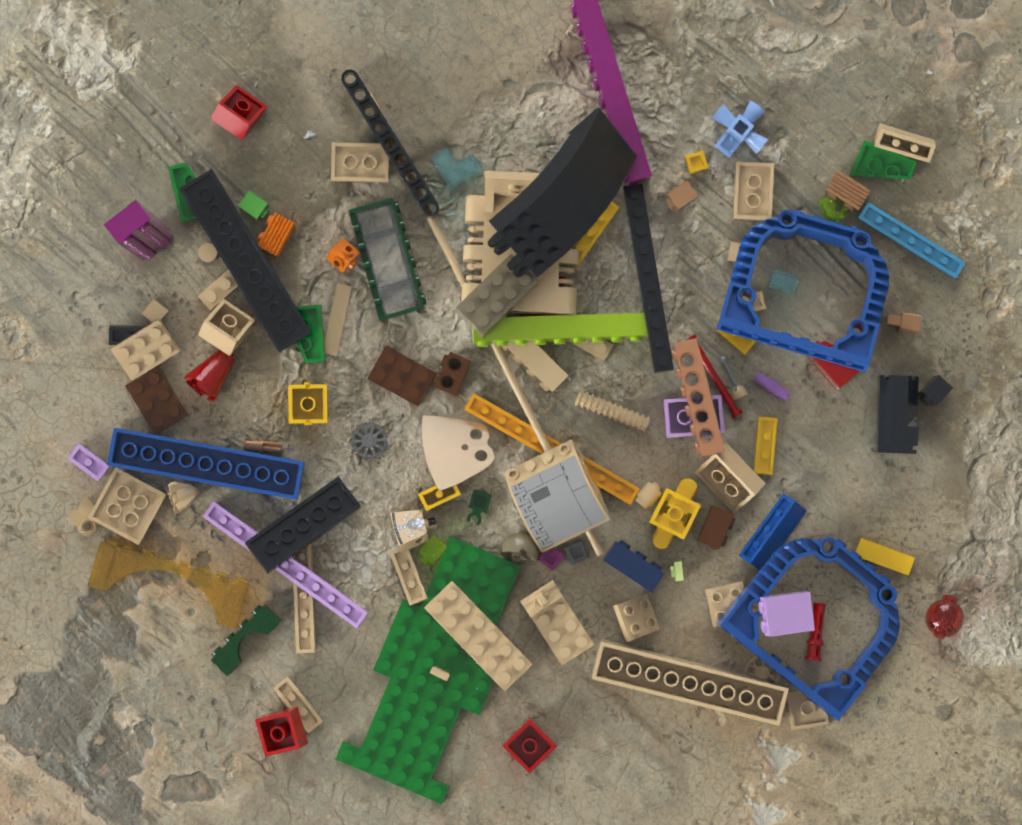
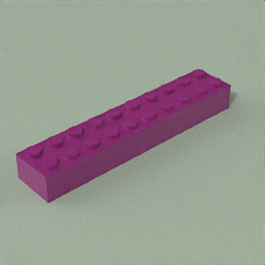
M573 0L570 5L572 18L577 19L575 27L578 37L582 36L583 38L581 44L584 55L588 54L587 66L589 73L594 74L592 82L595 92L599 91L600 93L598 99L601 110L605 109V116L637 155L623 182H627L629 186L650 180L652 177L651 170L598 0Z
M137 200L133 201L104 224L119 245L143 261L145 259L148 261L157 255L156 251L159 248H166L172 243L171 239L174 238L162 221Z

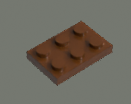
M385 345L368 380L419 406L436 372Z
M159 366L125 385L155 435L188 415Z

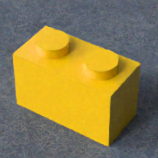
M435 485L418 495L425 510L428 511L460 496L461 493L457 485L439 491Z

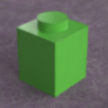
M251 191L247 192L238 205L239 208L258 221L260 218L264 219L269 212V204Z

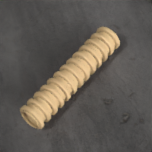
M582 389L579 391L575 400L576 406L581 405V408L591 409L593 413L596 411L598 415L601 413L603 417L608 416V419L613 418L614 421L618 420L620 421L619 423H625L626 426L631 425V428L636 427V430L641 429L643 433L647 430L651 420L649 416L646 418L644 414L634 413L632 409L629 411L627 407L624 409L622 405L616 406L617 403L611 404V401L606 402L604 398L601 400L599 396L596 398L594 394L584 393Z

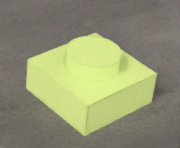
M675 561L673 566H670L671 578L675 577V581H684L682 561Z

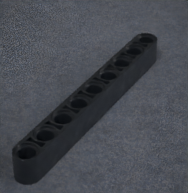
M352 69L345 70L341 80L346 91L424 216L429 219L436 218L440 212L438 202L359 75ZM349 75H353L356 78L352 84L345 82L346 77ZM359 91L366 94L362 100L355 98L356 93ZM367 108H374L376 110L375 114L367 116L365 114ZM378 124H384L386 129L383 132H377L375 127ZM388 140H394L396 145L394 148L389 149L385 146V143ZM398 156L406 158V162L402 165H398L395 160ZM407 173H415L416 178L413 181L406 180L405 176ZM423 188L426 190V195L424 197H417L415 194L416 190ZM430 204L436 207V211L432 214L427 213L425 210Z

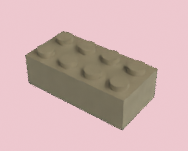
M512 254L456 307V312L482 338L497 326L538 285V280L529 271L518 278L515 277L512 270L508 269L507 264L514 257Z

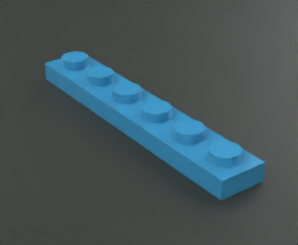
M867 202L857 218L953 279L957 278L966 263Z

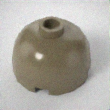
M520 530L519 533H513L506 537L502 544L500 555L509 561H512V558L517 559L520 564H535L538 561L539 548L529 532Z

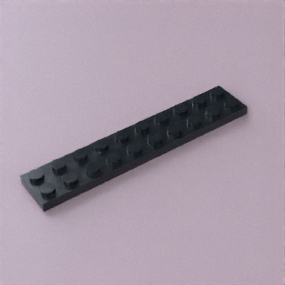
M210 169L179 188L278 352H282L312 333L214 171Z

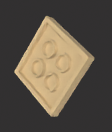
M115 467L88 518L140 545L167 494Z

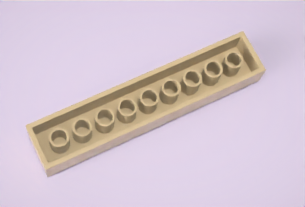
M604 639L600 640L591 676L594 680L780 726L789 691L788 686Z

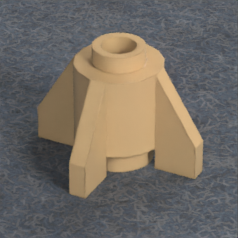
M174 481L168 484V486L163 487L166 494L169 495L175 515L187 509L197 499L196 495L199 494L195 484L190 482Z

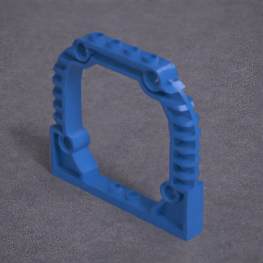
M783 210L778 217L756 224L742 239L716 330L866 372L870 365L889 287L887 264L879 254V251L870 244L871 237L867 232L859 230L855 226L841 225L837 221L823 220L819 216H809L798 210ZM782 220H787L790 224H784ZM799 235L841 247L849 258L863 263L868 275V288L860 318L851 321L846 331V336L835 341L833 347L811 342L804 337H793L787 332L779 333L758 327L760 319L753 309L756 292L750 287V282L758 252L762 245L771 238L789 240ZM856 241H861L864 245H858ZM746 296L749 298V301H744L741 297ZM858 328L861 333H856L853 329Z
M821 537L818 540L810 538L795 539L783 544L771 555L747 588L745 587L716 624L833 719L839 721L867 685V680L885 659L898 638L900 619L898 608L894 603L897 599V591L889 584L891 581L886 576H879L875 572L876 568L868 562L866 564L860 560L862 557L855 551L850 552L846 549L847 545L842 540H835L831 537ZM828 541L831 547L828 552H825L823 545ZM812 555L819 561L835 562L869 590V600L880 612L879 627L874 637L848 670H836L832 680L814 683L811 688L795 676L797 673L788 665L785 668L780 664L782 660L775 654L769 655L755 643L760 637L758 619L762 617V613L759 610L755 613L752 611V605L755 602L759 604L761 602L760 597L768 596L788 568L799 558ZM887 589L889 596L884 600L882 593ZM846 674L847 682L842 684L840 678Z

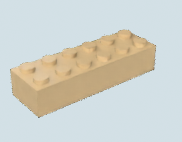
M453 580L424 607L504 691L533 665Z

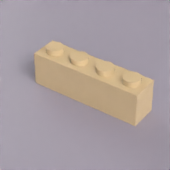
M527 342L525 346H516V343H508V346L501 347L505 352L509 350L513 354L511 358L519 366L523 364L528 368L526 373L533 379L537 377L541 381L539 385L546 392L550 390L553 393L569 376L538 345H535V342Z

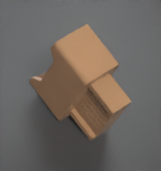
M902 312L899 316L888 314V316H885L884 326L894 327L896 332L915 335L920 331L922 315Z

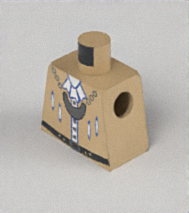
M421 510L390 513L400 553L427 542V530L437 528L435 517L423 520Z

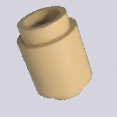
M648 481L638 492L635 501L647 510L663 494L660 492L662 487L655 481L652 483Z

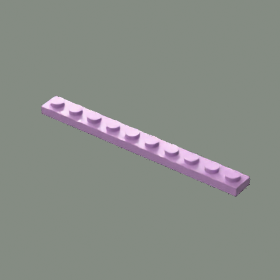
M213 501L203 516L246 549L248 548L245 542L259 533L216 501ZM293 557L275 569L357 629L369 614L368 611Z

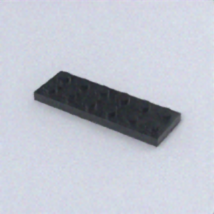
M338 476L245 542V545L264 571L269 574L361 509V505Z

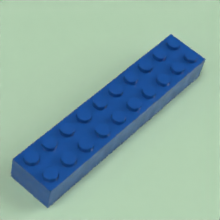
M114 428L107 466L299 500L305 462Z

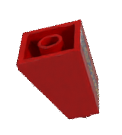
M818 341L815 342L828 347H833V344L828 343L826 341H822L820 343ZM807 356L835 390L841 388L859 372V370Z

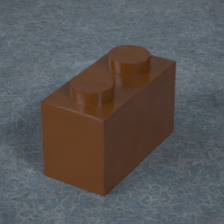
M711 505L697 541L716 549H720V546L724 547L728 539L725 536L728 529H732L736 520L733 518L734 514Z

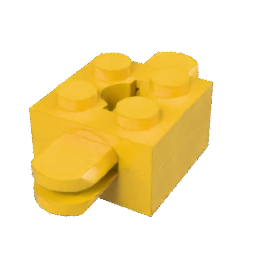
M689 478L681 480L675 492L665 488L649 520V523L657 526L652 537V543L656 548L666 549L674 535L683 540L685 539L701 507L700 504L692 501L697 491V484L694 480Z

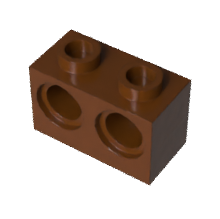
M452 352L449 355L445 354L441 365L444 367L441 373L437 372L433 383H436L435 388L457 397L471 360ZM454 359L461 362V366L457 370L450 368V362ZM445 377L453 379V385L449 388L444 387L442 384Z

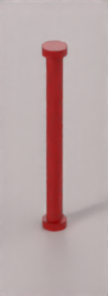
M696 334L686 339V341L696 339ZM698 343L704 368L732 412V418L737 417L743 413L742 410H739Z

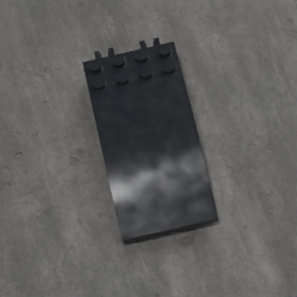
M599 107L569 132L570 135L535 180L489 220L497 232L488 239L487 244L489 247L494 248L493 251L497 255L506 252L510 247L517 255L509 260L507 267L513 271L515 277L519 278L531 270L538 278L565 255L589 231L618 193L637 157Z

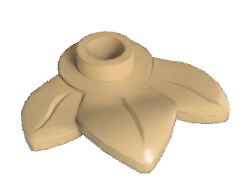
M84 498L80 502L78 510L69 509L68 511L69 521L77 526L79 533L83 536L93 535L97 526L100 525L88 518L94 507L88 498ZM85 523L90 524L89 530L84 529L83 526Z

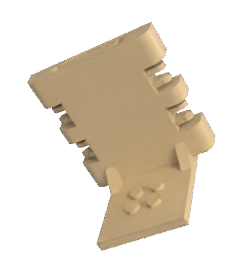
M485 171V196H466L465 224L484 225L468 227V231L472 233H483V238L471 237L468 238V243L483 245H464L463 262L472 263L467 264V269L482 270L481 276H466L467 281L482 282L510 254L513 256L517 255L511 247L506 252L497 255L493 251L494 248L488 246V239L497 232L489 220L526 189L540 173ZM570 249L538 278L529 270L538 280V285L509 314L576 315L577 289L558 287V285H574V281L571 279H559V274L574 273V269L569 267H578L579 251ZM480 283L462 284L461 302Z

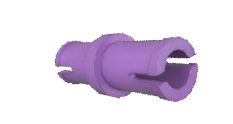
M758 372L752 381L766 389L768 394L772 393L784 402L791 394V391L777 384L778 381L775 379L774 381L761 372Z

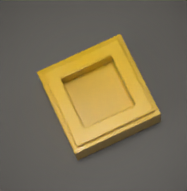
M703 150L685 156L690 175L709 169Z

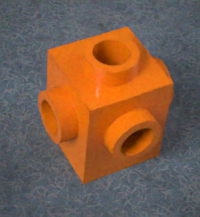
M342 238L332 247L326 259L344 273L348 268L352 270L358 263L356 259L360 252Z

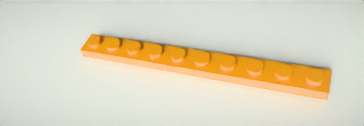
M473 393L464 408L465 411L538 453H545L532 426ZM544 434L552 449L562 444ZM583 456L591 480L599 488L631 505L640 488Z

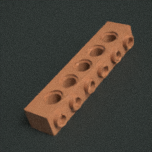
M697 338L675 343L673 345L674 349H671L673 361L677 360L678 368H675L677 378L681 379L683 383L680 390L682 397L687 399L688 405H685L687 417L691 416L693 424L689 425L692 436L696 435L697 443H694L696 453L700 454L701 458L723 453L725 449ZM683 357H691L693 364L685 366L682 362ZM695 375L698 379L697 384H689L687 377ZM700 394L702 402L699 404L694 403L692 395ZM699 412L706 414L707 420L705 422L697 420L696 415ZM703 431L711 433L712 438L710 441H704L701 438Z

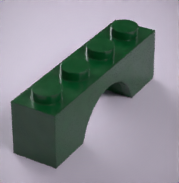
M266 604L263 607L261 605L257 606L252 612L254 616L249 621L245 619L238 626L240 630L236 634L232 632L225 639L227 644L223 648L219 646L211 654L214 656L211 661L226 676L230 675L242 662L239 647L246 635L253 632H261L268 635L282 621Z

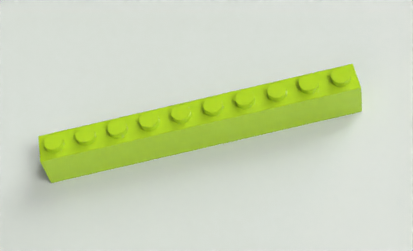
M644 312L505 317L484 338L472 328V344H477V347H488L489 344L503 347L508 346V343H516V346H525L527 342H535V345H545L546 342H554V344L560 345L565 344V341H573V344L585 343V340H592V343H603L604 340H611V342L617 343L623 342V339L639 342L642 341V338H648Z

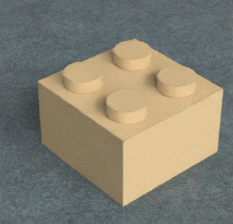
M223 299L203 322L198 335L230 356L249 334L255 319Z

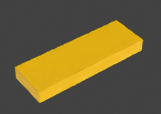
M758 417L753 470L756 474L773 475L778 418Z
M860 538L855 551L862 557L861 559L909 576L915 560L912 556Z

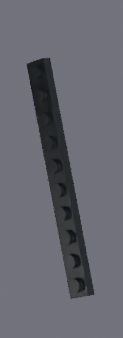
M643 185L623 186L654 373L673 371L674 367Z

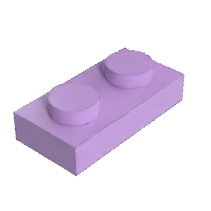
M78 443L67 458L98 482L110 468V466H107V463L80 443Z

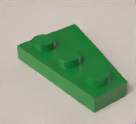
M864 140L849 176L910 180L917 161L895 152L875 147L873 143Z
M187 162L168 167L181 223L198 220L179 190L182 186L196 179V176Z
M322 305L297 306L312 332L297 342L305 363L326 362Z

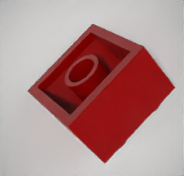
M236 85L218 103L211 120L243 140L252 131L268 106Z

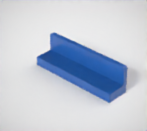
M783 493L739 556L760 571L771 555L784 544L807 510Z

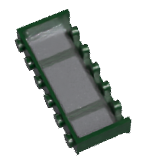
M393 198L348 210L379 322L424 310V305L427 303L424 293L420 294L418 288L421 286L419 275L415 276L413 268H416L414 257H410L408 253L411 246L409 239H405L403 231H406L403 220L399 221L397 213L401 211L398 201L394 202Z

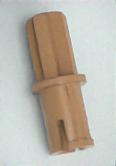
M245 438L243 450L257 451L260 454H263V452L280 454L282 452V444L265 441V439L254 440Z

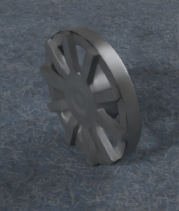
M364 423L354 430L351 444L359 456L371 459L378 457L384 452L387 446V435L379 425ZM365 426H371L370 433L367 432ZM374 427L379 429L375 434H373ZM363 428L365 434L362 435L358 430ZM382 432L384 438L377 439L376 436ZM357 434L362 437V440H354L355 435ZM384 441L383 447L379 446L377 442ZM362 442L361 446H359L358 448L355 447V443ZM374 446L380 449L377 454L373 448ZM363 447H366L364 454L359 452ZM369 448H371L373 453L371 456L367 455Z

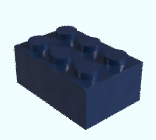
M614 541L602 560L652 593L665 574L661 571L663 567L654 561L651 564L645 561L647 558L645 555L637 550L633 553L629 550L631 546L624 541Z

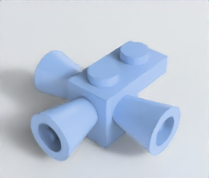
M750 101L743 116L739 114L735 118L723 104L712 119L728 127V129L714 147L730 158L742 141L745 140L757 154L768 139L751 131L754 127L752 123L761 117L765 111L755 102Z

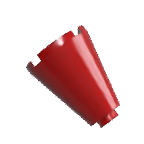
M219 349L184 377V380H187L186 383L199 395L206 394L208 396L207 400L214 402L235 362L234 354L232 353L229 356Z

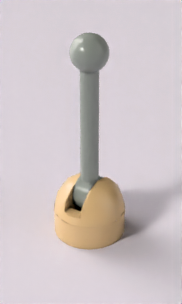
M722 356L720 362L724 364L734 386L731 391L733 400L736 401L748 395L746 389L741 385H737L728 366L727 357Z

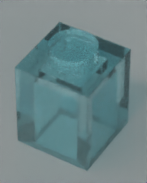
M774 269L768 289L790 295L792 291H796L799 280H796L797 275Z

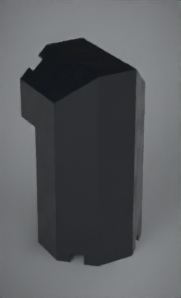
M884 375L878 376L876 453L916 454L917 450H913V446H918L919 425L914 423V420L918 419L919 377L889 375V377L884 379Z

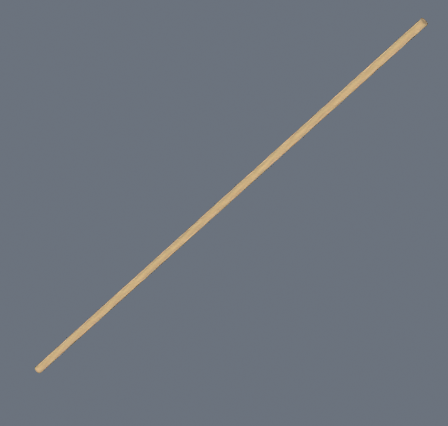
M370 92V95L372 96V98L374 99L375 103L377 104V102H376V100H375V98H374L372 92ZM379 124L382 131H384L386 129V126L384 124ZM388 140L391 149L394 148L396 142ZM397 157L400 165L406 162L405 157ZM412 172L406 174L408 181L415 179ZM417 189L415 192L416 196L424 197L421 189ZM428 205L425 210L427 213L432 214ZM427 218L462 287V284L468 282L436 219ZM490 344L544 452L551 450L552 448L501 347L496 346V344ZM593 530L585 532L596 555L603 554L604 551Z

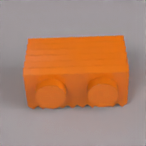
M275 212L274 216L270 215L265 223L268 227L265 232H260L256 242H258L262 250L279 258L297 224Z

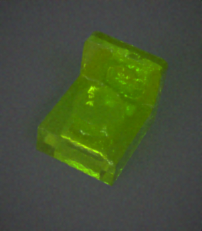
M826 196L818 201L829 221L833 219L839 221L846 216L847 207L836 212V204L831 198L828 199Z
M432 535L419 550L418 554L420 557L418 559L426 566L428 564L432 566L448 547Z

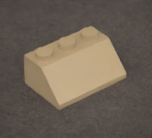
M725 442L723 444L725 451L711 455L694 473L734 514L753 498L766 483Z

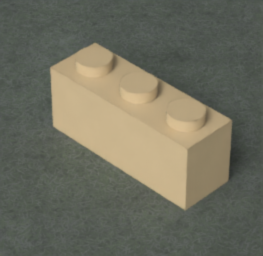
M881 123L874 138L875 147L930 163L936 147L934 139Z

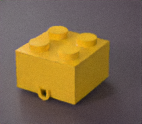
M304 383V385H288L289 424H329L327 384L312 385V383Z

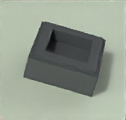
M582 540L564 547L571 565L589 558Z

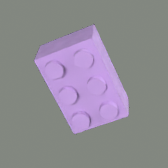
M712 395L720 433L724 434L722 395ZM702 396L692 397V401L699 404L702 402ZM686 398L663 400L666 438L692 436L689 424L693 423L691 416L687 417L685 405H688ZM699 412L696 415L699 422L707 420V416L703 412ZM703 431L701 433V436L711 435V433L708 431Z

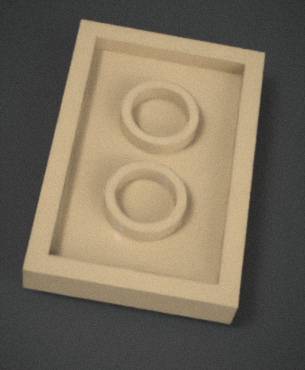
M332 142L331 182L389 183V158L379 143Z
M736 161L733 219L765 221L772 218L774 163Z
M160 319L155 320L110 349L131 381L180 352V348Z

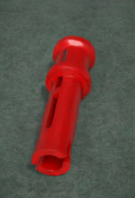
M814 602L813 619L815 631H811L810 639L806 642L808 649L805 660L822 661L820 654L821 646L824 645V642L821 639L826 604Z

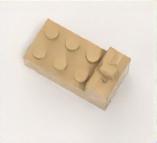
M550 580L520 600L562 666L594 645L553 580Z

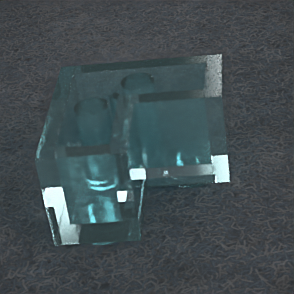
M446 147L430 157L450 192L483 173V169L474 154L456 163Z

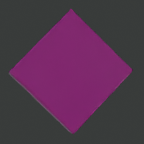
M551 548L543 552L538 560L553 571L564 555L555 548Z

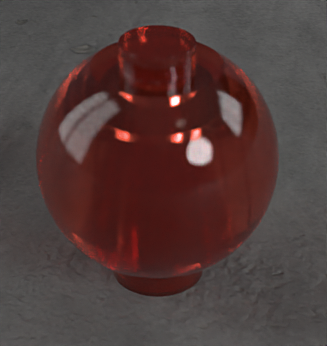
M943 595L942 600L933 602L926 611V625L934 633V636L939 639H945V637L957 634L963 626L964 613L961 607L957 605L958 599L954 596Z

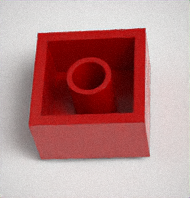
M298 707L265 714L255 719L265 757L300 749L308 744Z
M529 717L502 746L530 774L557 747V744Z

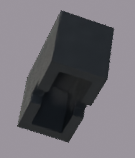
M940 375L933 376L919 391L918 394L921 396L919 399L927 406L938 405L953 387Z

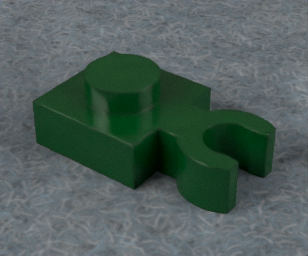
M473 490L468 508L473 509V512L468 515V522H470L472 516H477V525H480L482 521L480 513H487L492 497L491 494Z

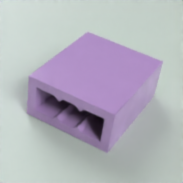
M800 591L760 597L761 602H759L758 606L759 612L763 616L761 630L765 633V636L772 637L815 631L810 592Z

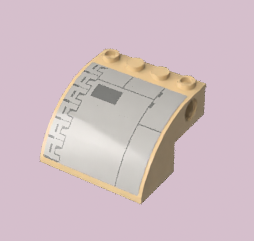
M572 439L504 472L517 510L542 553L611 520L600 489L591 480L582 453Z

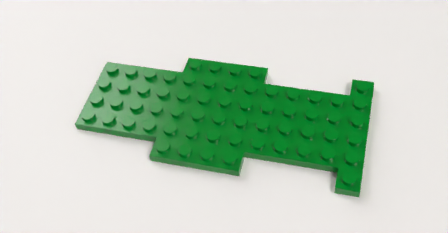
M450 536L427 590L428 599L422 602L421 607L415 604L410 606L408 601L402 600L373 671L389 677L390 680L361 748L343 741L336 760L442 804L449 785L432 779L434 771L461 708L479 715L494 680L424 607L453 580L496 625L521 568L520 565ZM434 665L450 673L447 681L430 673Z

